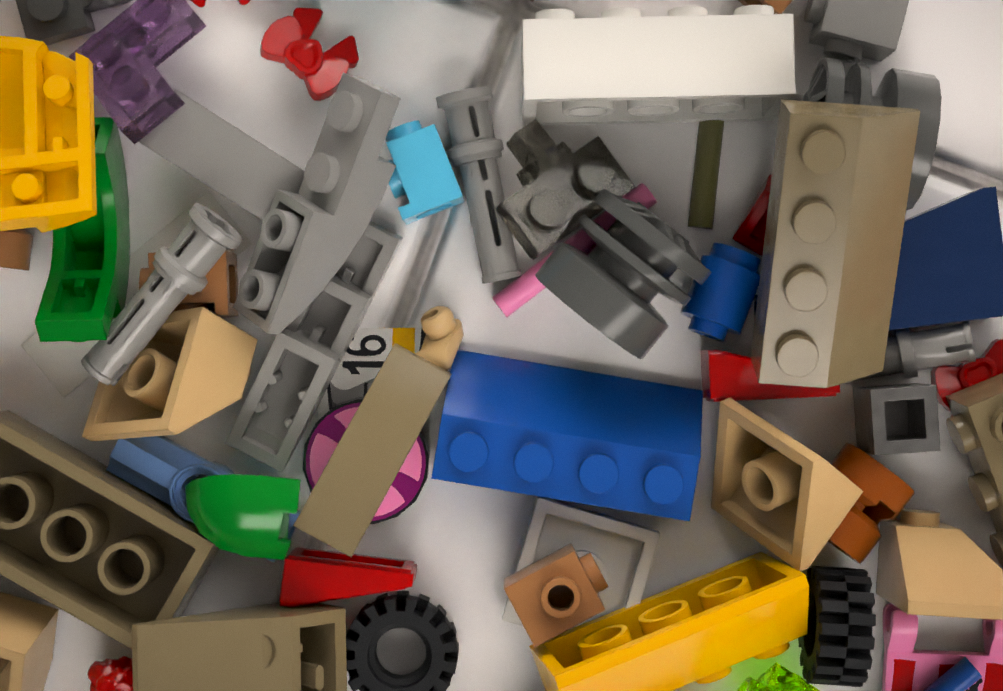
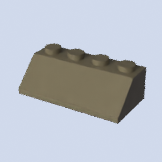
M780 100L751 349V361L758 383L829 388L883 371L920 110Z

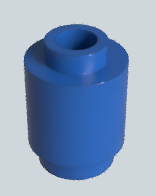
M713 243L709 255H702L700 259L701 263L712 273L702 285L694 279L692 280L687 293L691 299L686 306H682L680 313L691 318L689 330L724 342L727 332L738 335L742 332L759 286L760 275L757 274L761 259L744 250L722 243Z

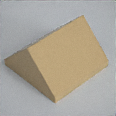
M731 398L720 401L711 508L794 569L801 572L809 568L864 491L823 457Z

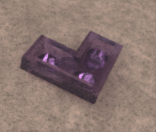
M136 0L103 29L93 34L82 46L69 55V58L75 61L76 52L90 59L93 63L94 94L120 131L136 144L185 104L157 66L202 31L206 25L186 0Z

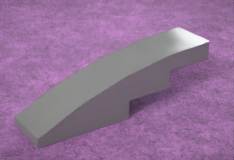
M372 221L369 222L347 260L328 285L303 313L279 335H276L225 444L283 472L356 334L403 237Z

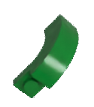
M94 117L97 215L53 230L50 273L35 318L40 342L107 340L112 319L116 318L125 307L130 265L129 197L125 162L116 117Z

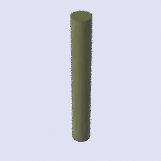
M722 120L699 122L688 227L713 229L724 121Z

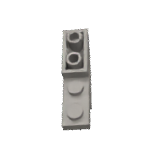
M343 72L336 93L329 103L327 117L312 157L306 164L304 178L298 194L277 189L270 210L262 222L261 234L247 272L240 281L239 293L233 308L268 334L279 335L303 313L328 285L366 230L396 168L395 164L380 157L379 154L401 98L362 78Z

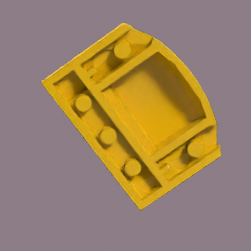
M0 36V231L36 227L43 233L63 228L97 215L93 63L89 58L76 52L74 61L57 52L49 51L43 41Z

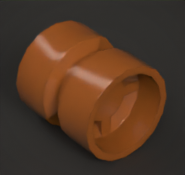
M846 442L830 464L864 492L828 542L861 565L882 537L878 527L879 523L882 520L894 521L915 492L884 465L856 446Z

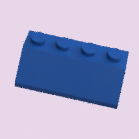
M463 350L457 351L450 371L452 375L448 381L431 479L690 521L701 458L703 390Z

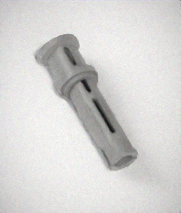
M491 86L469 88L436 97L438 108L445 110L452 148L447 151L448 159L452 161L453 167L460 166L470 222L473 228L483 276L481 278L482 284L522 276L521 269L519 270L509 223V214L506 208L496 160L502 157L501 151L504 150L502 140L495 138L488 106V100L493 97Z
M195 203L188 212L191 218L190 222L169 248L161 246L154 255L155 260L152 263L155 270L111 323L107 340H99L81 360L85 370L98 381L106 385L111 384L115 386L132 361L154 337L177 305L182 302L187 294L195 295L196 292H201L208 284L207 273L228 248L236 249L242 242L240 234L217 213L201 204Z

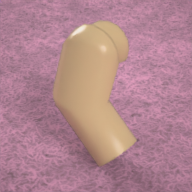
M436 306L424 313L421 318L422 330L427 335L420 351L414 354L448 371L452 367L463 339V326L459 319L454 318L452 311L448 307Z

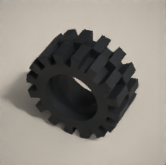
M826 566L809 567L806 577L809 584L807 635L798 638L799 647L802 648L799 658L800 666H803V678L806 679L808 684L862 687L863 683H866L868 679L867 669L871 670L873 660L870 650H874L875 645L872 627L876 626V614H872L875 598L874 593H870L872 587L871 578L868 577V572L865 569Z
M398 591L397 595L391 596L385 593L377 596L376 600L371 604L367 603L359 611L355 619H353L346 634L347 671L350 676L348 684L353 691L357 689L360 691H446L450 686L453 674H455L459 653V642H457L456 638L457 631L453 621L449 622L447 619L446 610L440 604L436 607L430 603V597L421 593L419 597L411 596L409 591ZM391 629H410L423 640L426 648V658L416 671L406 675H398L386 670L379 662L376 651L378 640Z

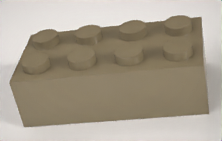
M9 410L0 411V575L132 649V624L181 617L218 553L219 548L200 534L193 522L181 518L172 506L106 470L108 466Z

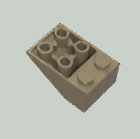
M280 602L132 624L133 691H347L346 608L320 602L288 607L280 606Z

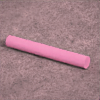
M643 183L622 197L636 203L639 202L647 209L657 203L652 193ZM606 210L594 219L605 230H608L616 220ZM583 229L564 242L586 254H589L596 246V243ZM553 251L492 297L506 317L510 316L546 288L537 279L535 274Z

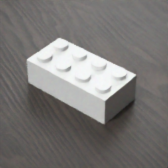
M769 5L741 6L734 10V15H708V10L700 6L676 7L668 11V16L641 17V10L630 7L604 10L601 13V18H575V12L568 9L538 11L535 13V19H522L521 76L523 126L701 122L706 120L773 121L779 114L780 100H791L796 94L793 14H774V8Z

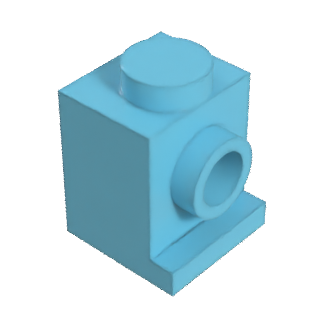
M416 120L388 131L385 140L392 157L388 161L396 165L389 181V186L395 199L404 195L408 197L410 203L398 208L406 225L464 202L462 192L435 124L422 128L420 122Z

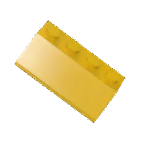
M758 552L641 600L640 604L626 609L623 607L569 629L537 647H534L533 644L529 647L545 691H672L694 681L698 684L712 683L729 675L732 671V665L751 657L755 659H768L778 656L789 649L790 641L807 635L809 584L804 573L763 552Z

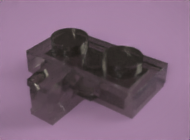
M535 119L514 133L506 143L509 150L523 167L516 174L523 188L501 202L495 210L530 259L535 260L580 228L578 220L583 213L593 219L605 210L594 201L603 188L614 195L624 197L635 188V185L599 136L572 154L571 149L564 142L556 146L554 140Z

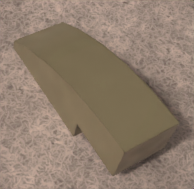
M395 343L293 526L352 558L452 374Z

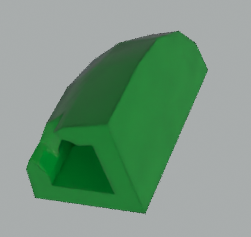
M243 474L213 475L195 479L185 486L187 511L199 533L219 549L246 557L284 560L291 544V540L288 538L290 513L297 514L301 480Z

